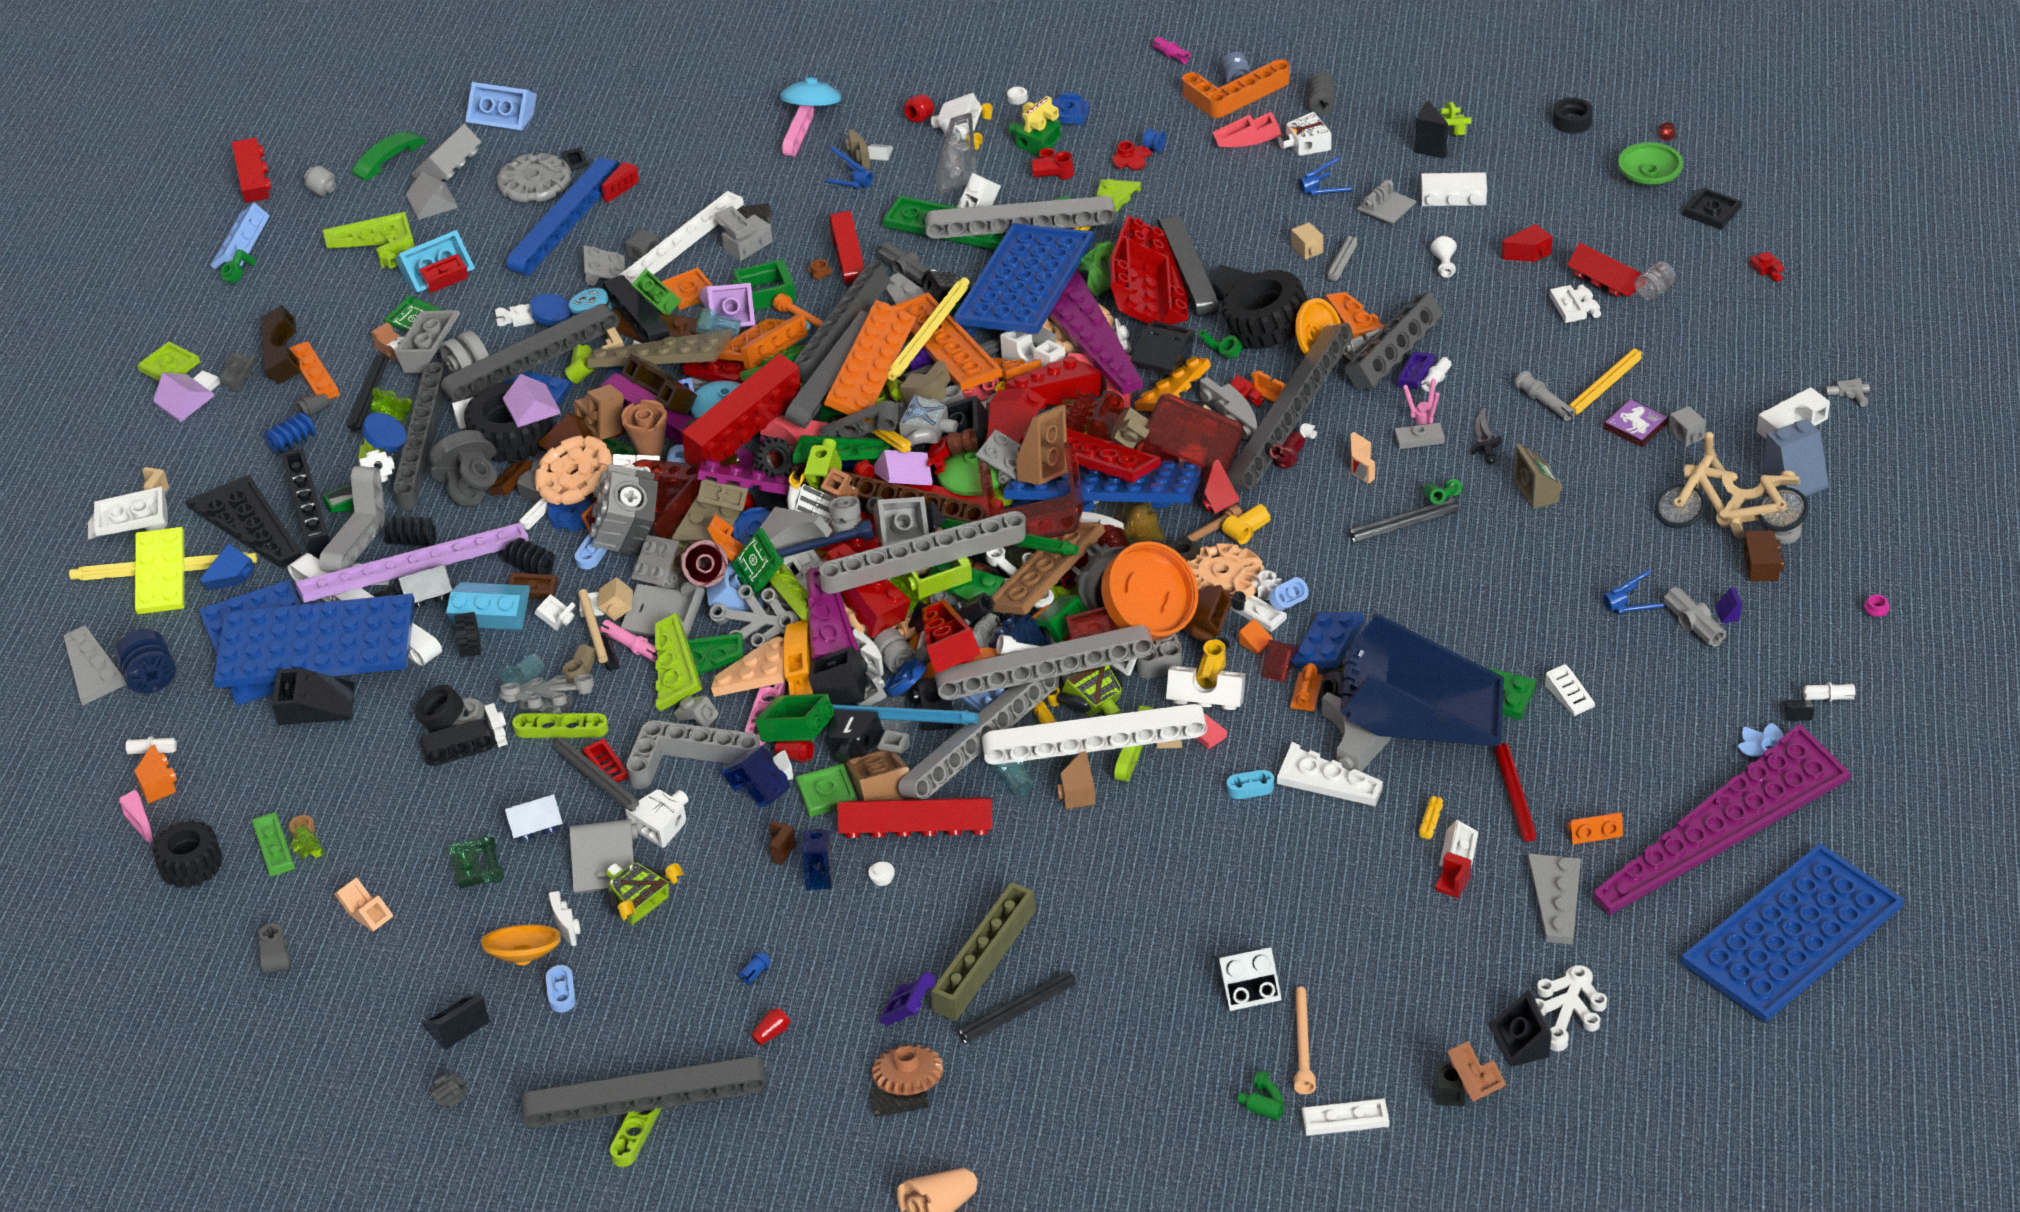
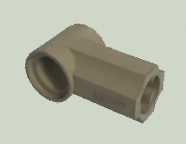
M587 644L578 646L572 660L567 662L562 669L568 683H574V677L590 673L597 656L595 648Z

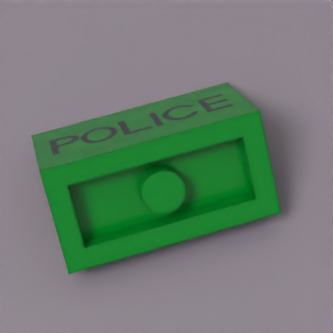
M1079 595L1060 596L1035 620L1038 627H1047L1054 642H1061L1071 633L1068 623L1090 616V613L1081 602Z

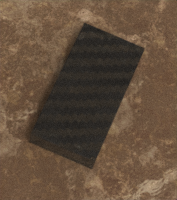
M769 203L743 206L737 209L746 219L756 215L765 222H772Z
M880 1088L870 1090L875 1117L929 1107L926 1091L912 1095H895L885 1092Z

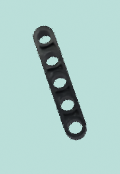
M623 274L602 282V287L607 292L609 301L645 343L670 337L669 329L664 320Z

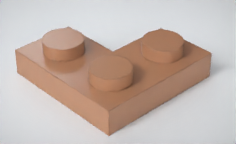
M1469 1041L1447 1051L1453 1068L1457 1070L1463 1082L1465 1092L1473 1102L1506 1085L1495 1061L1492 1060L1481 1066Z

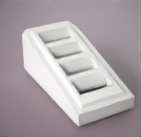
M1566 664L1546 673L1545 687L1573 716L1595 707L1592 698ZM1579 699L1582 700V701H1580V702H1578V703H1576V704L1573 703V702H1575V701H1577V700H1579Z

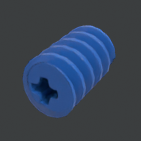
M298 412L295 414V417H289L287 421L274 425L272 430L267 429L264 431V437L273 453L276 454L277 449L285 453L284 445L292 449L293 440L299 445L301 444L300 437L307 441L309 439L307 433L309 432L314 437L316 436V431L309 416L304 412Z

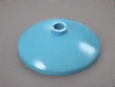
M807 77L805 81L793 83L780 93V99L792 104L820 106L840 102L841 94L830 85L817 81V78Z
M722 380L700 387L695 392L697 397L691 407L693 417L695 419L701 417L736 389L740 383Z

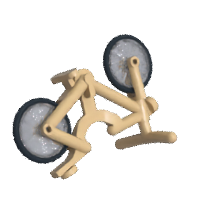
M1706 432L1704 435L1705 456L1698 465H1685L1684 476L1688 479L1687 483L1666 489L1656 502V514L1663 524L1671 528L1691 526L1701 518L1706 508L1705 497L1699 490L1701 485L1717 511V523L1722 527L1731 526L1734 537L1737 539L1744 538L1742 527L1744 522L1759 520L1767 529L1783 532L1798 527L1805 520L1808 513L1807 499L1799 490L1790 487L1776 488L1780 485H1800L1799 476H1796L1792 471H1782L1781 476L1762 475L1759 485L1753 489L1745 490L1735 486L1733 481H1736L1738 476L1735 472L1726 471L1717 459L1713 447L1714 435L1712 432ZM1707 477L1722 479L1724 488L1733 496L1726 507ZM1763 496L1758 506L1740 508L1745 500Z

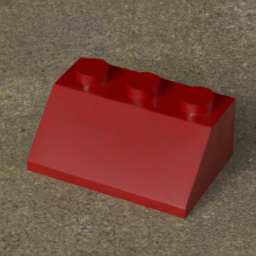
M1581 242L1578 243L1567 266L1574 269L1572 274L1582 279L1588 276L1591 278L1590 283L1600 288L1604 284L1609 287L1608 292L1618 297L1621 293L1629 297L1649 280L1647 276Z

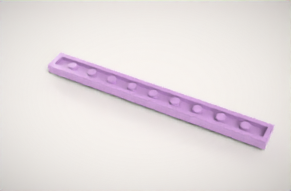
M521 523L296 581V590L303 602L315 601L319 598L337 595L353 589H360L368 585L404 577L441 565H450L458 561L504 550L506 545L518 538H523L525 541H529V538Z

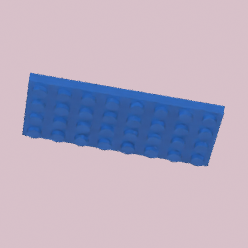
M1012 223L954 315V322L965 327L973 326L1008 332L1038 334L1078 268L1082 258L1094 241V232Z
M1165 460L1161 462V466L1140 477L1137 481L1126 482L1122 478L1105 475L1104 472L1089 470L1085 466L1068 463L1067 473L1042 485L1017 481V478H1012L1004 489V499L1191 503L1203 477L1204 464H1198L1196 461H1186L1183 464Z
M411 593L225 612L213 681L215 687L275 682L277 670L303 668L329 676L407 669L415 604L414 595Z
M1819 843L1681 956V963L1766 1023L1904 906L1905 899Z

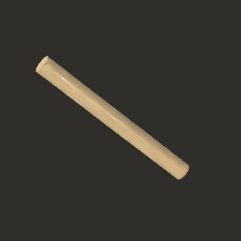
M582 589L578 592L598 661L605 663L608 661V657L587 590Z

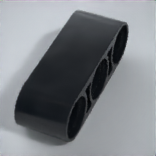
M477 719L428 733L420 740V747L425 762L430 766H437L486 752L495 744L490 725L484 719Z

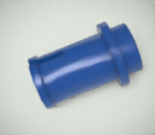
M763 952L754 953L752 960L738 973L739 978L741 979L745 976L742 982L751 985L763 970L767 971L769 969L770 958Z

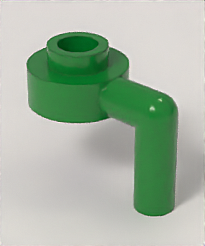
M238 249L233 260L223 265L220 272L221 278L229 284L238 282L243 274V269L240 266L241 261L243 260L250 266L256 264V259L242 249Z
M1204 329L1198 333V336L1211 349L1219 350L1226 359L1235 358L1242 350V343L1236 336H1227L1220 342L1215 341Z

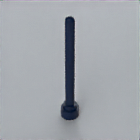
M868 519L856 525L857 528L829 535L828 538L821 537L777 549L776 551L780 557L784 558L857 537L860 539L865 538V540L874 538V534Z

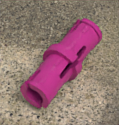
M1160 36L1154 39L1159 44L1153 43V48L1165 53L1166 57H1173L1183 64L1189 61L1184 56L1190 57V52L1179 48L1178 44L1168 42Z

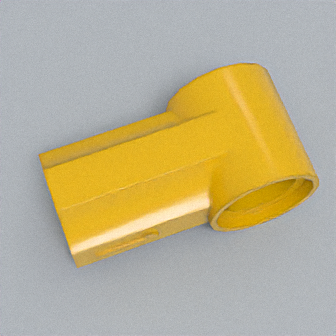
M1262 504L1256 505L1239 517L1236 515L1229 516L1222 525V532L1240 545H1243L1250 540L1254 531L1270 521V514Z
M1214 639L1204 644V654L1196 675L1198 684L1206 689L1216 687L1218 674L1226 666L1225 644L1220 640Z

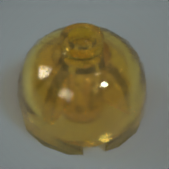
M1137 502L1128 509L1126 514L1127 524L1124 525L1128 538L1133 537L1137 543L1151 542L1153 540L1166 541L1150 502Z

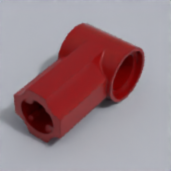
M1062 151L1055 154L1054 157L1032 159L1033 177L1057 176L1059 179L1073 177L1075 172L1072 154Z

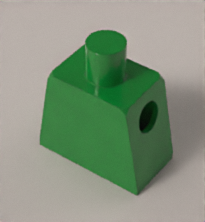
M1047 119L1044 129L1041 131L1033 129L1029 133L1024 131L1025 120L1021 124L1012 122L1009 126V134L1016 136V146L1036 156L1039 155L1041 149L1052 148L1061 138V122L1059 119L1055 121Z

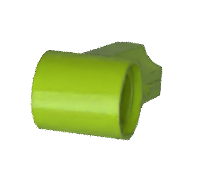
M578 344L573 348L571 364L565 369L567 377L575 384H579L595 370V367L588 368L587 358L591 355L592 349L587 344Z

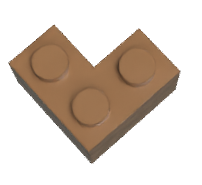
M611 384L588 391L587 397L574 401V415L582 417L591 433L600 440L622 433L623 394Z

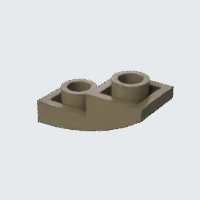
M853 129L849 130V138H846L847 151L851 150L852 159L857 158V162H861L865 169H871L869 150L864 139Z

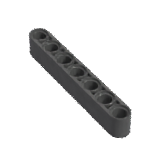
M1180 215L1158 219V228L1166 235L1194 314L1198 316L1218 312L1216 294Z

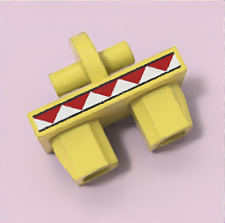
M1046 96L1036 104L1027 102L1023 105L1024 131L1028 133L1033 129L1041 131L1045 128L1047 119L1055 121L1059 117L1058 108L1052 105L1051 97Z

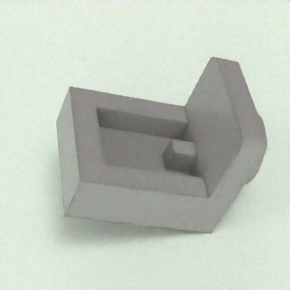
M868 670L865 674L871 684L865 687L864 701L856 703V706L875 707L878 702L887 697L883 690L886 685L880 675L874 676Z
M707 695L684 698L680 702V707L674 712V715L679 721L695 719L699 726L709 727L719 713Z

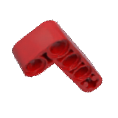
M849 210L829 214L831 238L833 245L836 246L845 285L853 284L864 269L852 213Z

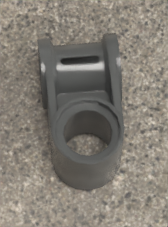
M276 923L264 925L259 931V954L263 974L291 969L288 945L283 937L281 926Z

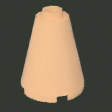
M960 1168L908 1179L899 1185L897 1189V1198L901 1212H955L976 1193L977 1178L972 1171Z

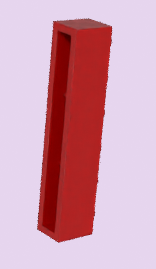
M993 797L839 801L837 803L838 834L845 833V838H858L860 833H870V837H885L886 832H896L897 837L911 836V832L920 831L921 836H935L937 831H947V835H962V830H972L973 835L988 834V830L993 829Z

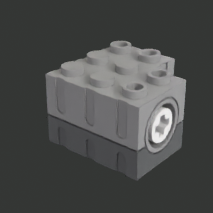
M612 464L608 465L606 472H601L599 484H596L594 490L597 504L594 503L592 517L595 518V524L592 523L589 537L593 538L592 547L638 556L654 523L658 481H654L655 473L641 470L635 471L632 468Z

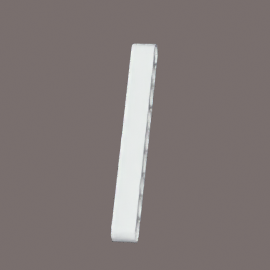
M305 553L287 567L289 574L295 581L331 573L321 571L319 559L310 553ZM360 588L321 599L331 602L371 598L374 596ZM412 622L409 659L420 666H424L442 652V647L435 637Z
M1197 704L994 730L982 736V746L985 761L989 764L997 765L1079 754L1083 751L1094 752L1198 738L1207 732V725L1202 707Z

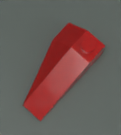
M1027 387L998 390L988 405L989 418L986 424L988 432L985 436V442L996 429L1019 443L1021 437L1028 430L1033 417L1038 414L1046 399Z

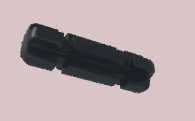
M604 632L601 634L608 657V661L605 662L606 668L609 671L617 670L620 667L619 660L609 635Z

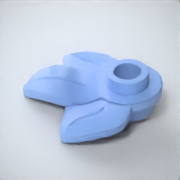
M1770 723L1763 733L1744 727L1742 732L1744 742L1740 743L1738 748L1745 755L1762 757L1763 753L1777 745L1784 735L1773 723Z

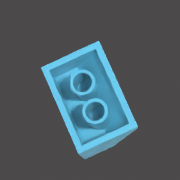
M457 230L399 253L395 258L403 278L416 293L427 289L419 272L420 268L458 254L466 265L468 272L475 269Z
M460 582L450 592L446 613L453 626H455V615L475 612L479 628L522 630L530 586Z

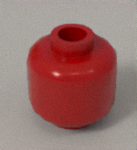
M917 94L909 98L904 104V113L908 120L913 123L927 120L934 112V104L925 94Z

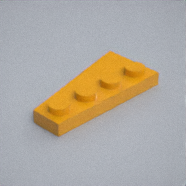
M1197 356L1187 359L1185 365L1177 368L1166 379L1158 381L1153 389L1142 393L1141 398L1134 402L1136 410L1167 412L1170 409L1169 403L1171 401L1172 403L1177 402L1181 398L1179 393L1187 391L1191 387L1190 382L1197 381L1211 367L1209 359L1198 358Z

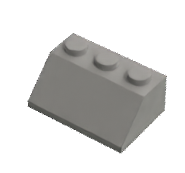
M463 124L433 151L411 175L417 178L423 172L436 179L442 180L444 178L447 181L455 174L453 171L455 167L458 170L467 162L464 159L466 156L471 158L478 151L476 147L481 143L480 139Z
M459 310L421 311L395 351L404 373H423L424 367L430 363L440 344L460 315Z

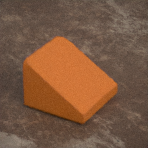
M1252 619L1239 631V644L1258 655L1273 642L1272 636L1255 619Z

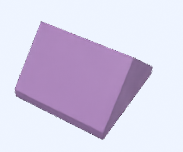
M751 283L707 287L709 318L712 330L755 326Z
M162 373L153 402L176 420L182 422L213 398L214 394L187 374Z
M523 374L519 375L503 397V401L517 428L561 414L546 384Z
M884 450L874 464V473L888 483L932 486L930 466H927V453L907 451L901 453L900 451Z

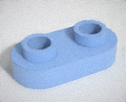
M589 535L575 553L576 565L581 569L587 570L597 566L607 552L606 549L592 547L593 538L589 537Z
M1298 577L1271 589L1269 592L1271 605L1279 611H1283L1308 597V587Z
M557 965L550 968L546 973L550 1008L555 1012H567L576 1003L572 971L565 965Z

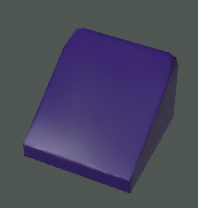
M1730 587L1715 606L1722 623L1739 621L1742 602L1736 588Z

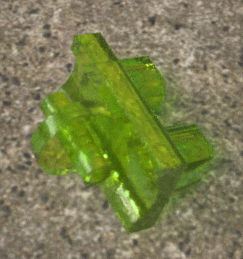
M378 387L373 388L374 400L371 404V409H373L374 413L388 414L399 422L405 421L406 413L411 411V399L407 397L400 398L391 390L385 391Z

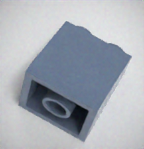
M1807 418L1767 433L1762 475L1781 476L1782 471L1794 472L1800 478V485H1780L1776 488H1794L1799 490L1805 497L1827 489L1829 486L1821 433ZM1790 492L1779 493L1788 503L1800 499L1796 494Z

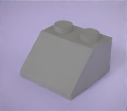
M924 497L876 501L873 507L875 529L882 546L929 534Z

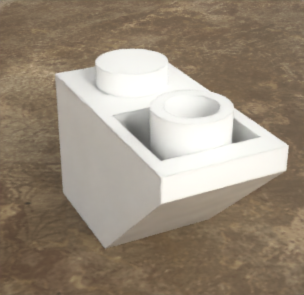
M972 173L958 207L992 206L1001 186Z

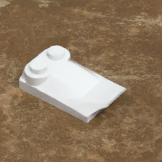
M157 487L95 501L94 514L88 521V540L140 528H146L147 531L164 529L168 524V507L163 488Z

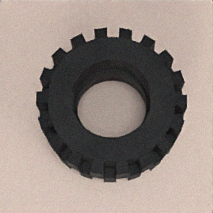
M189 820L186 823L181 821L177 825L172 824L168 826L167 830L161 831L159 833L160 837H156L154 840L155 845L152 846V851L163 881H166L171 886L175 884L177 888L182 886L191 888L192 885H202L203 881L212 879V875L218 873V867L222 866L223 857L216 834L212 827L205 825L204 822L199 821L195 823L194 820Z

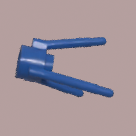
M831 146L830 150L849 163L848 168L853 171L851 178L854 181L829 178L825 181L827 183L852 186L857 189L860 186L869 187L873 180V173Z
M1336 157L1315 170L1305 173V176L1300 177L1298 183L1302 193H1310L1313 196L1322 193L1352 191L1353 187L1317 189V187H1320L1319 180L1330 176L1331 173L1327 172L1318 176L1316 174L1333 165L1340 158Z
M1647 570L1621 586L1603 594V602L1609 612L1616 610L1618 614L1628 611L1664 608L1666 605L1664 603L1625 606L1628 603L1626 593L1637 588L1638 585L1636 583L1651 574V570Z

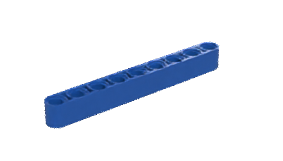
M598 157L509 254L506 261L507 269L520 274L530 275L603 195L602 184L621 163L616 160Z

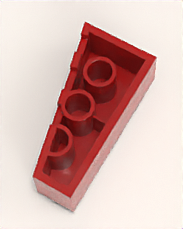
M1066 356L1061 360L1048 363L1044 367L1033 369L1029 373L1006 381L1005 389L1027 387L1046 399L1041 409H1045L1046 404L1058 406L1064 404L1066 399L1074 398L1075 401L1084 400V395L1092 394V397L1100 396L1102 371L1077 360L1073 356Z
M844 543L828 551L825 562L853 555L856 552ZM888 579L840 592L845 598L844 603L848 608L852 607L857 614L856 619L858 622L867 627V634L870 638L878 635L885 629L892 628L905 621L911 601L908 596Z

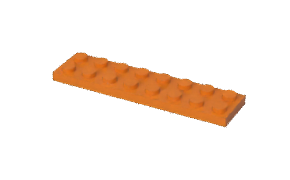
M925 293L892 305V307L917 317L909 334L913 338L939 303L929 293ZM950 314L946 316L923 346L928 356L935 363L937 361L945 362L951 380L962 391L970 390L974 386L991 382L1003 376L1001 367L957 322H954Z
M876 300L826 397L824 405L847 415L875 405L888 379L889 374L887 373L890 370V366L899 356L917 317L906 311L894 308L885 302Z

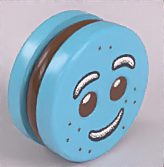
M601 288L584 290L575 295L569 302V308L573 316L599 304H605L612 310V305L608 299L607 292Z

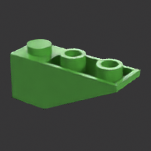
M646 268L631 284L663 314L670 315L682 301Z

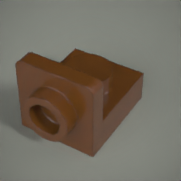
M772 820L769 824L771 833L769 850L771 851L773 863L782 865L796 846L794 827Z

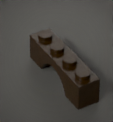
M283 305L261 317L263 358L265 362L264 372L269 379H273L278 385L300 373L299 358L286 346L287 341L297 332L296 320Z
M630 354L621 372V375L631 382L656 394V400L665 407L688 415L697 397V394L651 361Z

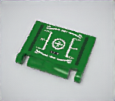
M408 295L398 307L384 318V323L388 322L390 325L408 332L421 311H442V309Z
M759 528L731 565L743 585H749L753 589L756 598L758 593L762 591L784 563V560L777 553L764 529Z

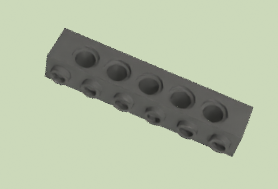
M1431 292L1415 295L1344 367L1357 390L1365 388L1371 390L1379 384L1378 381L1391 372L1390 368L1403 359L1402 356L1414 348V343L1425 337V332L1438 323L1437 320L1443 312Z

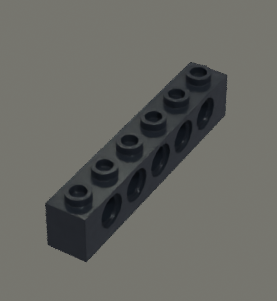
M301 448L282 453L281 457L308 553L318 559L324 548L329 544L330 539L304 449Z

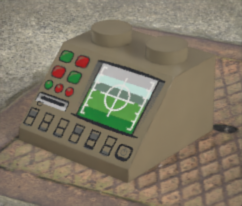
M1517 444L1514 481L1531 507L1536 509L1558 503L1562 485L1560 480L1553 475L1550 465L1546 464L1539 454L1521 444Z

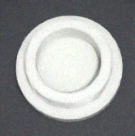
M877 862L869 868V877L878 886L888 885L895 875L894 867L888 862Z

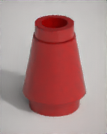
M808 740L777 741L775 753L777 755L785 750L789 759L805 763L812 759L814 745L812 741Z
M776 1007L774 1010L767 1012L750 1036L759 1046H762L764 1043L788 1030L787 1026L791 1022L787 1015L780 1008Z

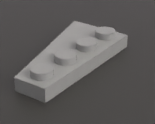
M1528 853V864L1531 868V877L1535 886L1536 900L1540 909L1545 940L1550 943L1573 945L1581 859Z

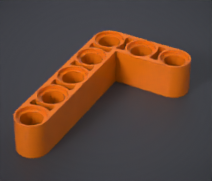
M1283 59L1275 60L1220 88H1217L1201 75L1188 72L1182 76L1183 97L1210 117L1221 118L1288 85L1290 82V63Z

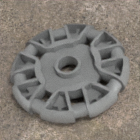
M539 153V155L526 154L513 159L511 163H506L497 176V186L499 191L512 201L529 203V201L537 200V203L556 197V193H562L567 188L571 180V169L563 159H559L555 155Z

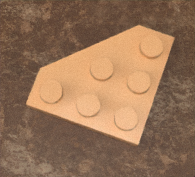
M775 637L770 641H766L715 675L711 687L713 696L716 697L783 683L785 678L784 638Z

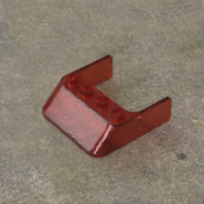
M1064 442L1070 494L1009 509H1001L996 506L991 469L983 461L978 462L985 518L1018 511L1025 516L1026 534L1053 538L1075 532L1080 526L1084 506L1075 448L1069 442ZM1009 545V546H1005V547H1003V548H1008V547H1012V546H1016V545Z
M647 459L636 461L633 463L635 467H648L651 473H655L654 481H658L655 512L660 514L654 520L652 527L657 537L671 540L698 495L701 480L697 479L700 465ZM592 509L585 516L590 528L592 523L595 524V518L592 517Z

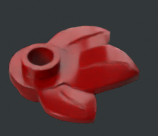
M1122 141L1117 145L1113 164L1118 169L1128 166L1132 170H1142L1145 167L1144 158L1152 155V151L1144 146H1134L1130 141Z

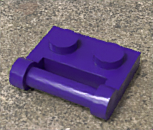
M924 973L916 981L908 985L902 984L896 987L879 1021L888 1026L895 1022H901L907 1016H914L922 1006L920 1001L926 990L934 987L936 983L933 974Z

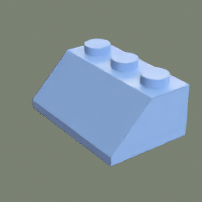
M472 82L465 122L522 131L534 114L537 94L524 89Z
M728 558V566L724 578L716 585L706 587L708 605L712 607L715 604L721 603L727 609L745 612L753 611L749 604L739 596L738 591L743 586V583L731 565L732 561ZM747 590L743 592V596H748ZM760 592L756 599L763 608L762 593Z

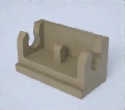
M706 476L705 481L701 480L697 501L743 511L748 488L739 487L735 484V481H730L726 484L716 483V480Z

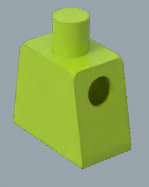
M824 439L822 445L811 447L804 472L809 486L825 494L827 493L821 486L831 468L833 467L840 471L842 469V461L836 450L837 443L833 439Z

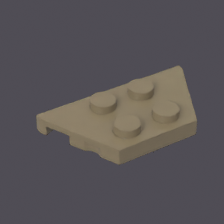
M697 495L673 535L672 540L679 542H695L702 539L713 541L707 529L712 517L716 514L733 527L735 520L737 521L742 511L697 501Z

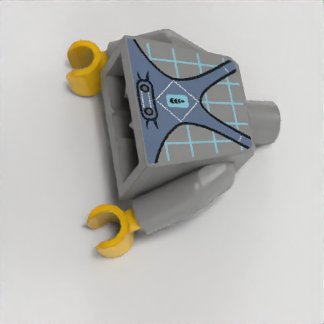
M918 395L913 396L899 423L900 435L911 442L910 448L921 443L936 444L939 442L943 432H956L958 426L956 420L948 419L946 405L941 404L935 398L926 399Z

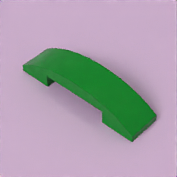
M411 131L388 136L371 147L360 158L352 169V174L364 181H368L381 172L380 165L404 149L411 152L426 143V139Z

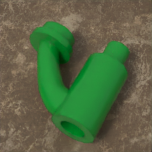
M1455 478L1449 479L1445 483V489H1441L1434 483H1427L1423 487V495L1434 504H1441L1446 498L1456 496L1462 491V483Z
M1258 1071L1255 1075L1253 1086L1257 1087L1259 1091H1263L1265 1088L1271 1098L1256 1092H1252L1250 1095L1241 1092L1238 1097V1103L1246 1105V1110L1279 1121L1285 1106L1282 1094L1268 1078L1269 1072Z

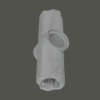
M1677 587L1670 589L1667 595L1664 596L1663 603L1678 616L1679 623L1684 630L1688 632L1693 630L1712 647L1720 645L1722 640L1726 638V631L1711 617L1710 610L1706 604L1694 602L1682 589Z

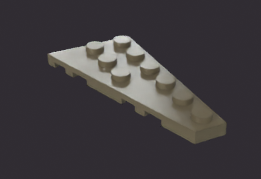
M732 329L677 338L667 337L659 341L611 349H596L587 358L588 368L625 366L630 354L651 361L653 364L716 361L733 337Z

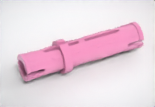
M605 620L602 623L609 627V629L601 626V633H607L610 638L630 648L632 653L636 655H643L652 662L658 660L657 656L653 655V653L657 654L655 646L648 643L646 638L642 636L637 637L610 620Z

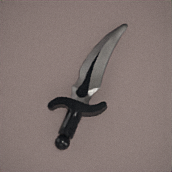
M1482 408L1475 421V434L1478 436L1476 441L1479 443L1473 445L1471 454L1474 455L1478 451H1484L1487 463L1493 464L1496 460L1493 449L1501 444L1502 436L1491 440L1492 433L1486 422V408Z

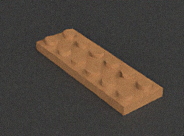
M1065 521L1050 538L1069 541L1071 544L1078 545V554L1076 556H1065L1037 550L992 596L995 603L993 612L1018 615L1029 613L1031 608L1045 596L1052 586L1058 583V580L1105 533L1103 524Z

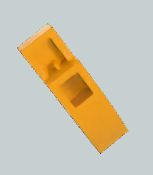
M803 620L787 624L784 635V673L789 685V695L813 694L809 681L810 663L812 660L809 622Z

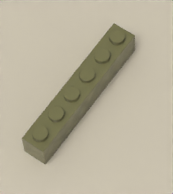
M1012 882L1009 884L931 990L933 1012L954 1021L958 1020L1036 912L1033 890Z

